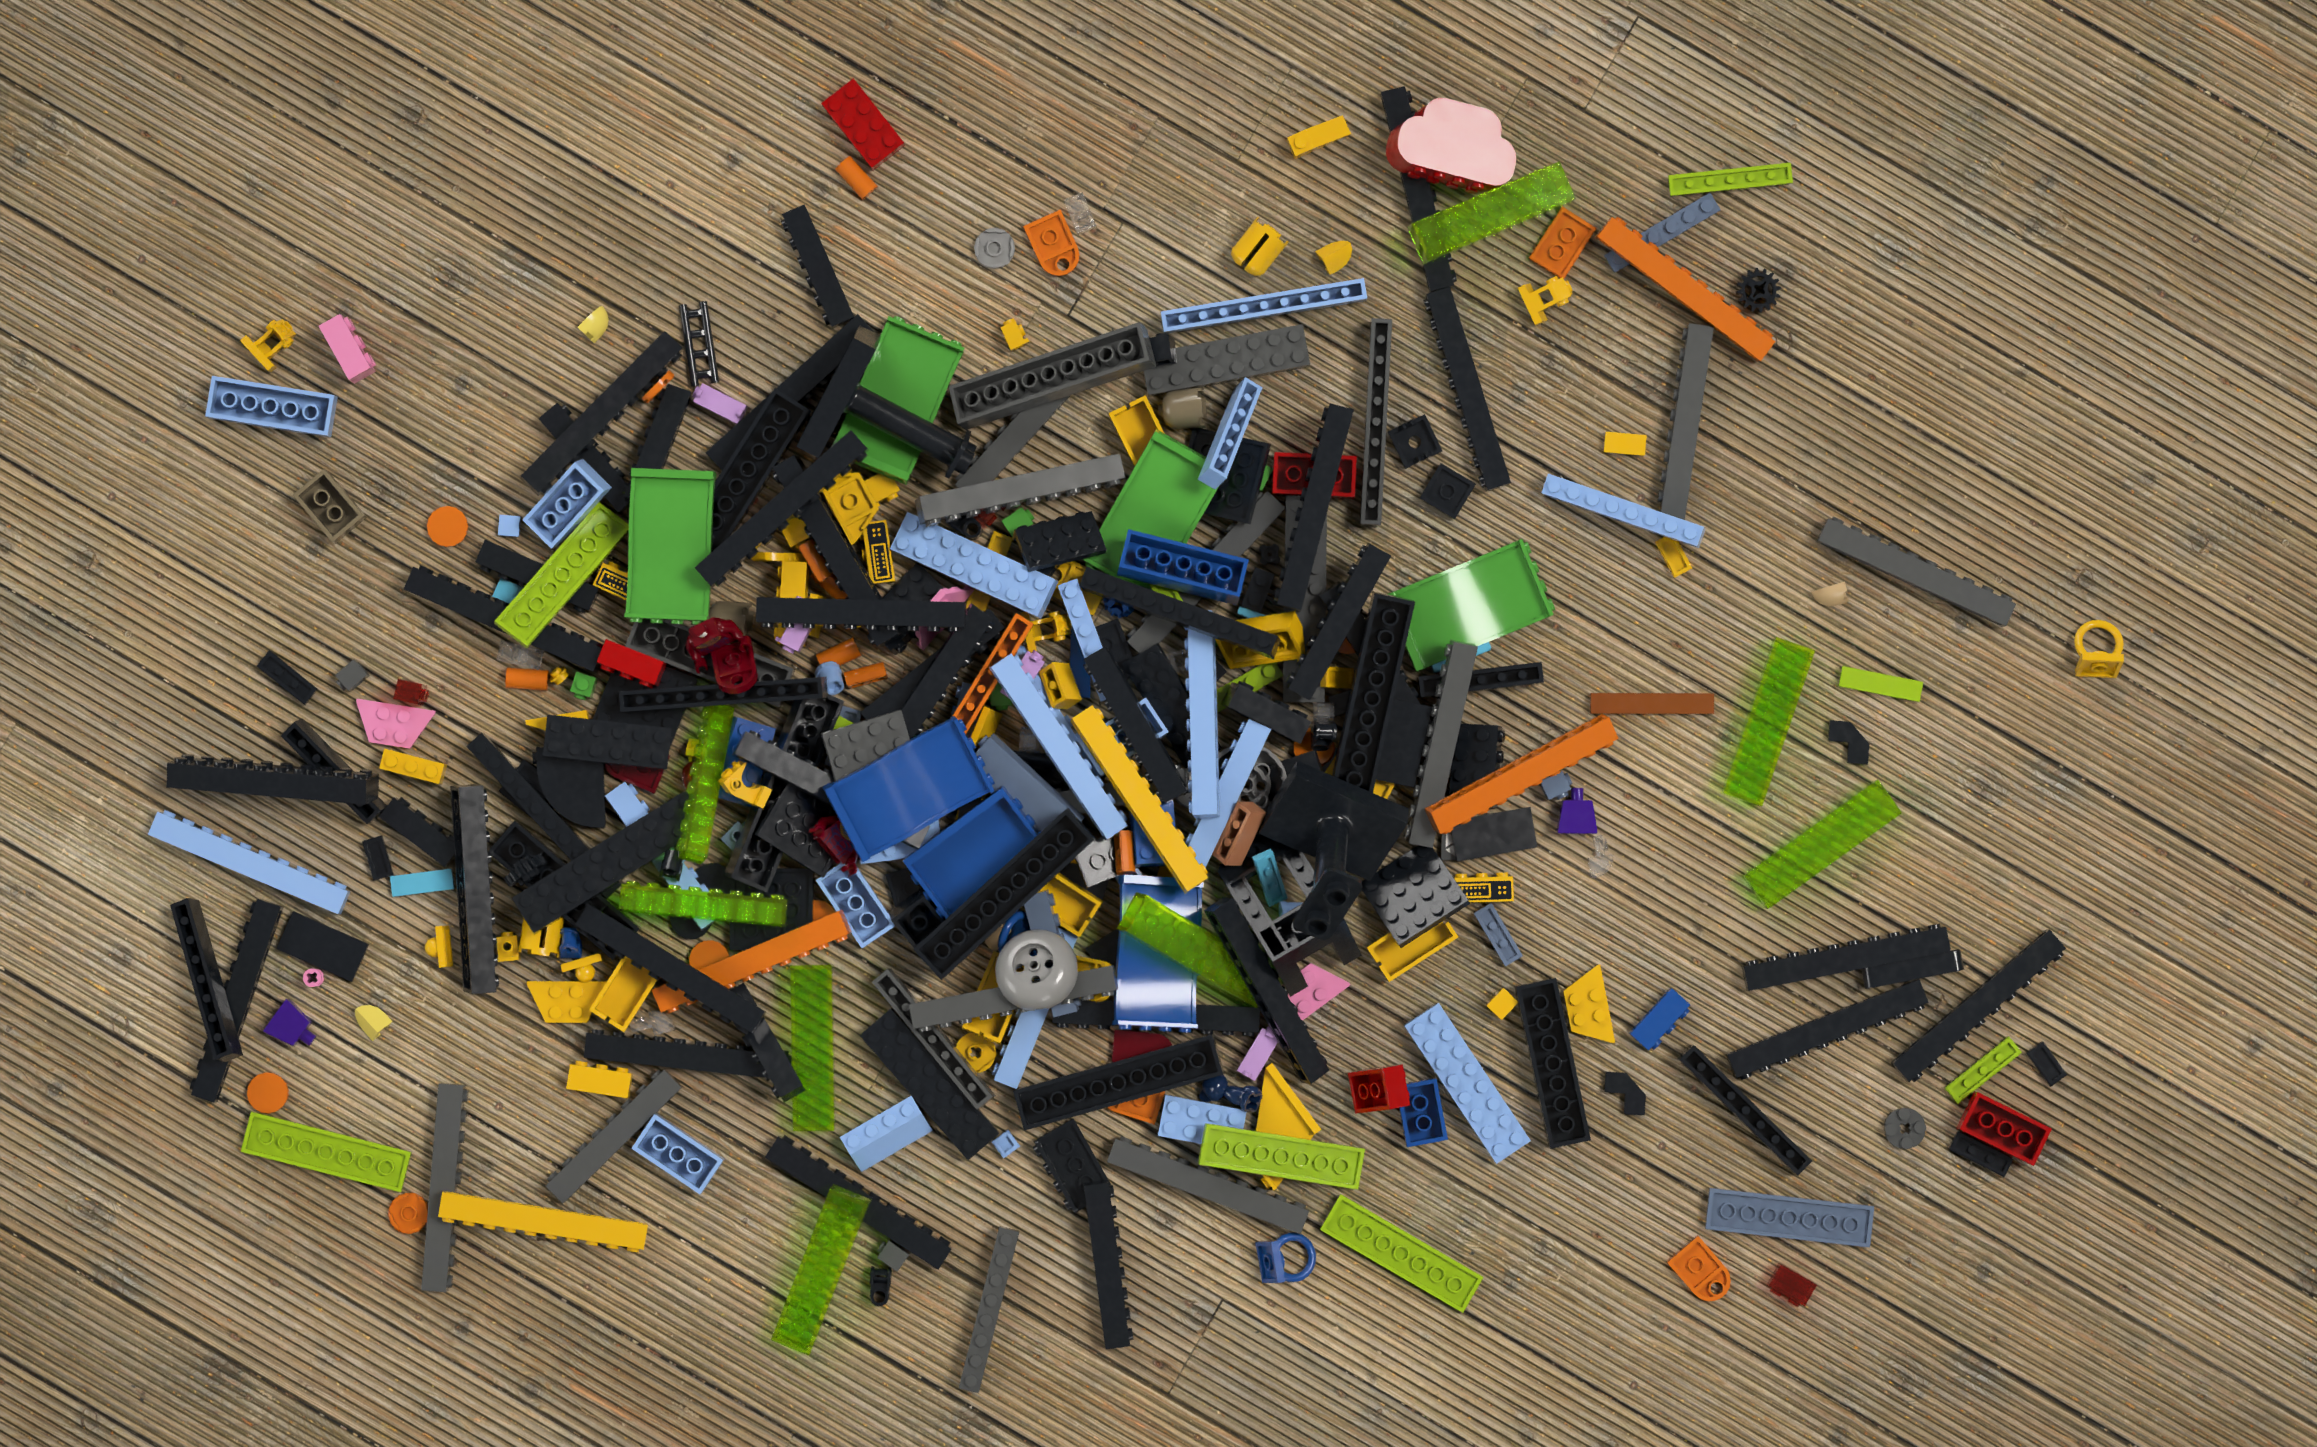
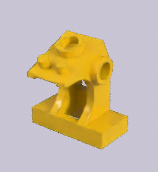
M1555 276L1546 281L1547 285L1535 291L1531 283L1518 287L1535 325L1548 320L1544 313V310L1555 304L1561 307L1569 303L1568 299H1570L1573 290L1568 280L1564 281L1563 277L1558 279ZM1549 290L1554 300L1544 304L1539 294Z
M283 319L271 321L265 327L268 331L255 342L247 335L240 340L269 372L277 368L270 359L282 348L287 349L294 342L292 338L296 335L292 330V326ZM275 334L280 342L271 349L265 342Z
M1060 611L1048 613L1049 618L1031 621L1030 614L1026 612L1020 613L1022 617L1034 624L1026 637L1027 648L1031 653L1033 650L1038 652L1036 646L1038 641L1052 638L1054 642L1066 639L1065 635L1071 634V621L1067 614H1061ZM1052 622L1054 633L1043 636L1040 624Z
M743 761L732 762L731 765L733 767L723 771L721 778L718 780L719 784L725 792L750 805L764 808L772 789L755 783L751 787H746L742 781V773L747 763Z

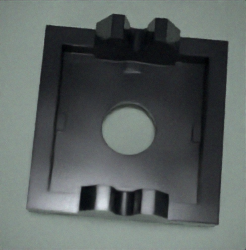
M1425 414L1388 431L1405 469L1442 452V448ZM1412 436H1418L1421 439L1419 447L1413 448L1409 445V439Z

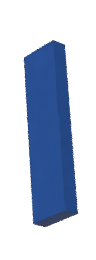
M1072 626L1070 634V668L1081 698H1090V676L1083 666L1086 663Z

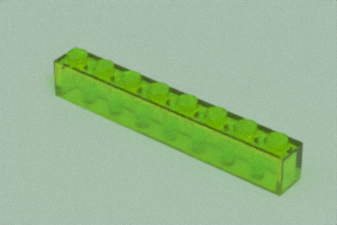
M728 705L706 706L701 711L700 718L703 719V722L697 732L699 743L695 746L694 756H696V760L690 770V774L693 776L692 781L689 782L687 787L689 798L686 800L683 812L686 814L685 819L682 820L680 825L682 836L679 838L676 850H679L678 858L702 864L708 856L720 790L718 780L723 773L734 707Z

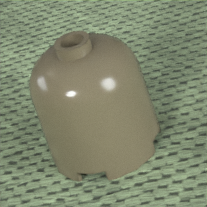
M1204 388L1179 389L1165 394L1163 403L1159 404V416L1164 417V422L1168 427L1172 429L1206 428L1207 424L1203 422V418H1207L1206 398L1201 397Z
M717 601L711 605L709 610L710 618L716 617L732 620L743 632V636H747L748 631L753 629L754 612L749 611L752 603Z

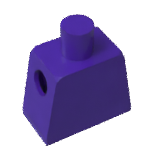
M1571 788V800H1562L1557 833L1597 834L1593 801L1583 800L1584 788Z
M285 999L263 1030L265 1033L292 1046H296L299 1040L310 1046L317 1037L307 1030L312 1021L290 999Z

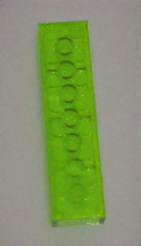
M1559 161L1416 221L1407 228L1421 261L1425 265L1567 205L1576 198Z
M1778 637L1773 638L1721 794L1758 807L1763 806L1815 650Z
M1878 779L1874 780L1741 876L1764 908L1769 909L1902 814V812Z
M626 881V884H621L619 909L622 912L786 927L789 902L785 900L783 895H771V898H765L762 893H751V896H744L741 891H730V894H723V891L720 889H709V892H703L700 887H689L688 890H682L679 885H668V888H661V885L658 883H647V886H641L637 881Z
M1135 893L1117 927L1118 930L1243 1004L1255 1008L1258 1007L1217 936L1148 895Z
M833 964L790 965L792 1067L805 1088L804 1092L792 1098L793 1131L836 1130Z
M835 1184L832 1185L771 1338L772 1341L810 1355L872 1199Z

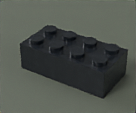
M1245 682L1231 683L1221 705L1270 728L1271 731L1293 742L1301 744L1311 724V721L1307 719L1308 715L1299 710H1288L1289 705L1277 700L1271 701L1272 696L1262 691H1252L1254 687Z

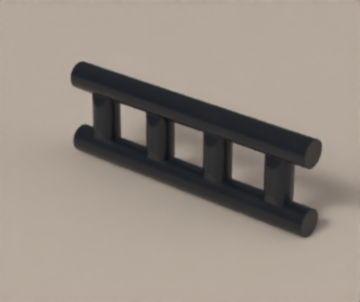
M707 301L699 302L700 309L687 310V304L679 305L691 387L699 386L698 379L709 377L712 384L719 383ZM701 317L703 329L691 331L689 318ZM704 337L706 349L694 351L692 339ZM707 357L709 369L697 371L695 359Z

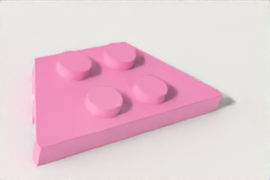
M965 585L964 589H960L958 586L951 587L950 589L943 588L937 592L931 601L965 602L974 589ZM919 627V631H915V635L919 638L917 646L924 650L940 632L927 631L925 627Z
M363 699L356 700L368 741L371 743L411 749L419 735L422 734L427 724L436 714V711Z
M1310 963L1300 970L1308 987L1291 997L1288 994V998L1297 1007L1300 1019L1304 1020L1349 987L1350 983Z

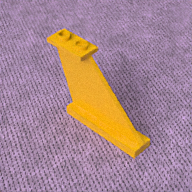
M1270 1063L1265 1067L1256 1131L1311 1140L1314 1134L1318 1133L1321 1128L1273 1063ZM1263 1175V1178H1261L1267 1189L1272 1187L1273 1190L1277 1189L1283 1180L1281 1177Z

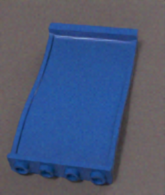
M955 716L950 717L951 719L919 734L865 767L822 787L862 862L905 840L970 801L989 792H994L992 787L995 784L989 773H985L983 769L985 763L981 756H976L973 750L976 746L972 738L966 737L964 731L967 729L962 719L958 720Z
M1119 875L1120 922L1115 967L1119 990H1114V1021L1112 1025H1119V1029L1131 1030V1026H1139V1030L1151 1031V1027H1159V1031H1171V1028H1179V1032H1191V1029L1198 1028V1024H1196V986L1201 941L1202 888L1204 882L1185 894L1174 877Z

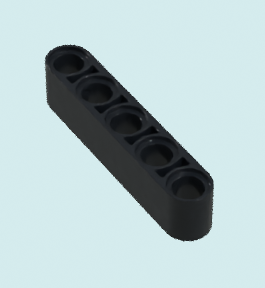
M1957 949L1863 968L1861 970L1865 989L1961 971L1964 970L1961 950Z

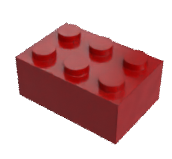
M607 639L597 660V663L601 664V669L614 673L615 670L620 671L619 676L633 681L634 677L640 679V684L652 688L653 685L659 686L667 663Z
M1403 1064L1369 1068L1348 1073L1355 1114L1390 1110L1410 1105V1095L1407 1090Z

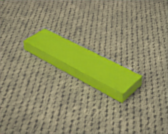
M1842 666L1838 686L1920 702L1923 682Z
M2008 1036L1944 1088L1954 1101L1959 1104L2022 1052Z

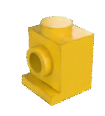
M1014 318L1003 322L1004 326L1000 328L1011 352L1030 344L1028 338L1023 339L1026 333L1021 324L1017 325Z
M502 932L501 937H496L498 962L521 960V955L518 952L519 935L514 936L513 932ZM507 942L511 944V949L508 951L504 949V944Z

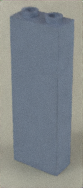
M994 733L990 737L985 735L978 743L980 748L975 754L976 756H981L985 763L983 767L985 773H989L995 784L992 785L994 792L1004 786L1013 799L1017 797L1023 805L1022 811L1025 815L1030 814L1036 822L1034 827L1038 832L1043 831L1067 808L1080 821L1084 819L1080 812Z

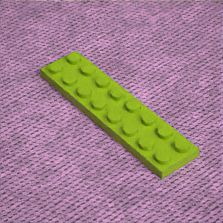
M599 502L498 616L494 624L525 648H528L629 532V524Z
M253 1111L250 1113L241 1148L243 1153L397 1192H402L412 1154L411 1151Z
M1205 1123L1198 1164L1358 1190L1365 1149Z
M1342 1194L1337 1198L1320 1228L1324 1233L1462 1313L1484 1278Z

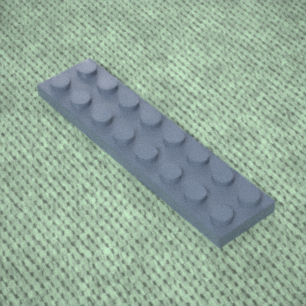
M1709 1188L1705 1229L1870 1248L1874 1206Z

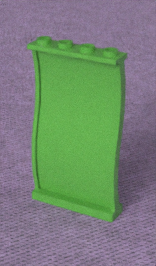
M888 316L885 327L880 335L881 339L864 372L860 385L934 423L965 348L958 341L943 339V336L939 333H928L917 324L909 325L898 316L893 318ZM847 413L833 445L852 430L869 450L866 452L868 456L862 462L858 463L856 461L854 464L907 485L921 451Z
M1156 429L1099 529L1107 548L1106 553L1082 559L1086 561L1085 565L1095 570L1098 568L1103 573L1152 590L1149 583L1117 576L1128 529L1186 544L1218 487L1213 489L1198 480L1206 457Z
M631 468L626 611L624 613V617L630 618V622L642 623V619H650V623H663V620H671V624H683L684 620L692 621L691 625H697L710 619L711 586L694 567L712 553L716 472Z
M1520 539L1388 594L1415 601L1405 646L1415 672L1446 660L1447 656H1444L1446 645L1450 644V639L1480 646L1554 615L1552 612L1555 610L1551 598L1547 600L1545 595L1547 591L1543 579L1539 580L1537 576L1539 568L1536 562L1530 559L1529 554L1532 552L1528 542H1523Z

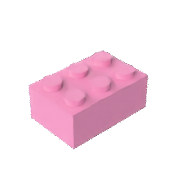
M339 314L319 325L348 380L355 384L376 372L374 369L376 363L371 355L365 353L364 348H366V345L362 338L353 332L356 330V327L351 319Z

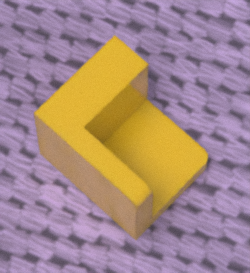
M1502 988L1486 1006L1502 1020L1518 1004V1001L1506 989Z

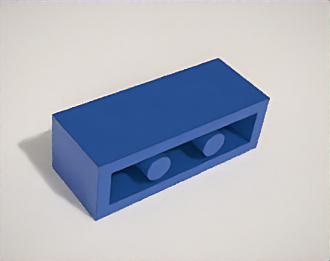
M1670 988L1629 1034L1646 1050L1649 1051L1651 1048L1655 1050L1662 1042L1660 1038L1664 1033L1668 1035L1676 1027L1674 1022L1678 1018L1682 1020L1689 1013L1688 1007L1690 1004L1673 988Z

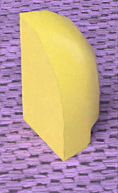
M600 306L578 326L593 343L604 334L608 327L609 319L604 307Z
M363 1005L355 1009V1016L359 1026L372 1041L381 1035L380 1031L389 1027L392 1023V1020L378 1007Z

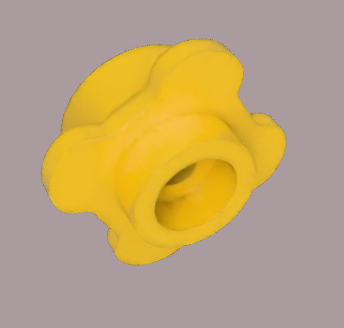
M556 667L550 673V682H554L556 685L562 683L569 675L566 672V667Z

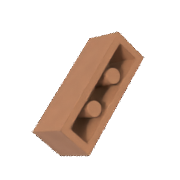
M1238 801L1212 855L1224 865L1241 866L1267 812L1254 802Z

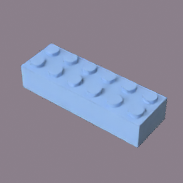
M212 376L205 416L210 419L331 438L338 397L332 394Z

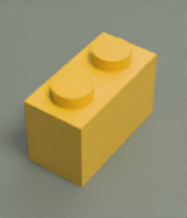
M1052 662L1039 671L1052 708L1069 709L1082 700L1069 663Z

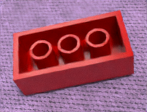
M854 78L821 103L825 111L873 171L905 146L903 140Z
M1274 452L1272 495L1301 496L1303 487H1308L1309 482L1305 481L1308 468H1313L1314 462L1310 461L1312 454ZM1342 455L1331 498H1355L1357 456Z
M1976 1091L1973 1092L1956 1127L2032 1166L2035 1165L2052 1128Z

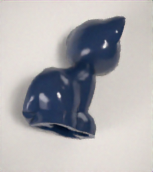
M1224 1075L1203 1080V1090L1199 1095V1098L1204 1102L1218 1101L1224 1096L1228 1101L1239 1105L1246 1112H1255L1262 1099V1092L1258 1087L1245 1086L1242 1088L1228 1086L1227 1078Z

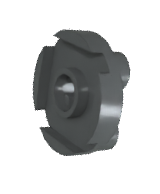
M1911 1108L1896 1109L1885 1119V1136L1893 1146L1910 1149L1917 1146L1923 1140L1926 1124L1923 1117L1917 1111ZM1908 1123L1910 1131L1902 1134L1900 1132V1125Z

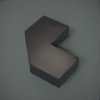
M1829 720L1828 741L1848 742L1847 763L1868 765L1870 744L1855 726L1847 721Z
M1605 1071L1604 1092L1625 1093L1623 1114L1645 1115L1646 1094L1631 1077L1623 1072Z

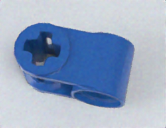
M569 927L561 929L560 958H582V940H580L578 930Z

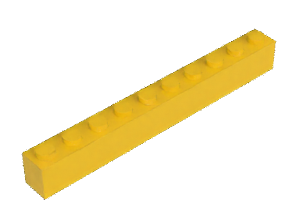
M1093 705L1073 717L1070 723L1186 894L1208 879L1206 875L1208 874L1207 869L1202 863L1199 864L1197 862L1195 851L1191 846L1187 847L1183 841L1185 839L1180 829H1175L1173 826L1171 815L1167 811L1164 812L1160 807L1162 803L1156 794L1152 795L1148 789L1150 784L1145 777H1140L1137 772L1139 770L1138 766L1133 760L1128 759L1126 748L1121 742L1118 743L1114 738L1116 734L1110 725L1106 726L1102 720L1104 716L1100 709H1095Z
M442 1191L438 1217H442L443 1222L454 1223V1220H461L463 1225L475 1226V1223L483 1224V1228L494 1230L498 1226L504 1227L503 1231L516 1233L517 1229L523 1230L525 1235L530 1236L542 1233L545 1234V1238L557 1239V1236L566 1237L565 1241L575 1243L580 1239L586 1240V1244L598 1246L599 1242L605 1243L607 1248L612 1249L624 1246L627 1247V1251L639 1252V1249L644 1250L648 1228L647 1223Z

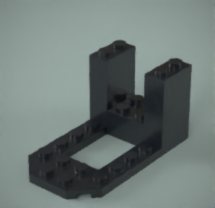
M1258 830L1242 865L1229 866L1222 863L1218 873L1232 897L1238 903L1240 910L1256 934L1264 952L1267 954L1269 962L1291 997L1308 987L1297 965L1299 961L1329 944L1332 945L1343 965L1362 956L1344 918L1333 935L1327 940L1317 939L1294 928L1293 919L1302 904L1277 919L1271 920L1247 881L1257 874L1252 857L1271 849L1276 863L1281 860L1284 861L1306 898L1313 889L1314 869L1303 852L1259 834Z

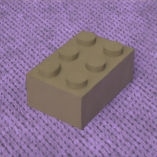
M326 469L319 472L293 494L294 498L335 544L367 518Z

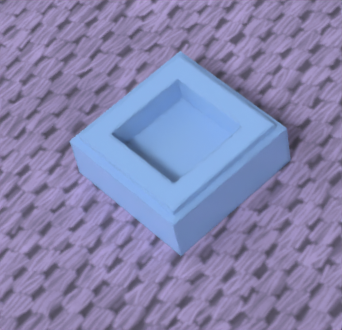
M499 515L498 535L519 537L521 516Z
M1009 1130L992 1141L1003 1158L1020 1147Z

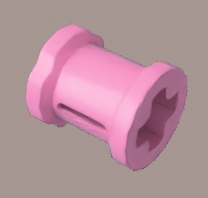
M308 969L303 975V981L309 987L320 986L324 981V973L320 969ZM310 974H317L316 979L318 981L311 982Z

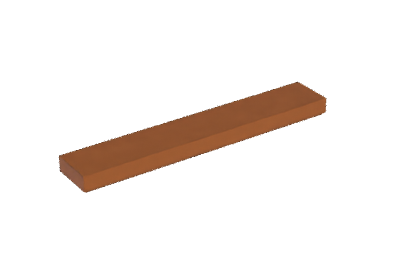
M1590 693V714H1714V693Z

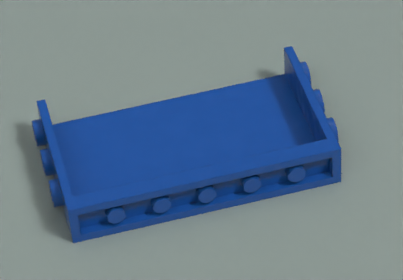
M1004 786L903 860L912 873L910 875L911 879L916 885L920 884L925 890L923 891L924 896L929 902H934L937 906L935 910L941 918L945 917L947 919L1040 833L1034 827L1036 822L1030 814L1025 815L1022 811L1023 805L1017 797L1013 799Z

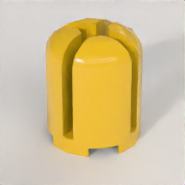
M1258 216L1231 251L1234 262L1242 266L1266 235H1269V238L1244 269L1253 276L1263 275L1289 243L1288 240L1284 243L1280 239L1281 234L1269 224L1262 225L1259 223Z
M523 917L518 952L521 953L522 949L528 950L527 954L545 957L550 956V953H555V958H559V947L562 938L560 930L563 929L564 918L562 917L543 929L540 944L541 931L534 935Z

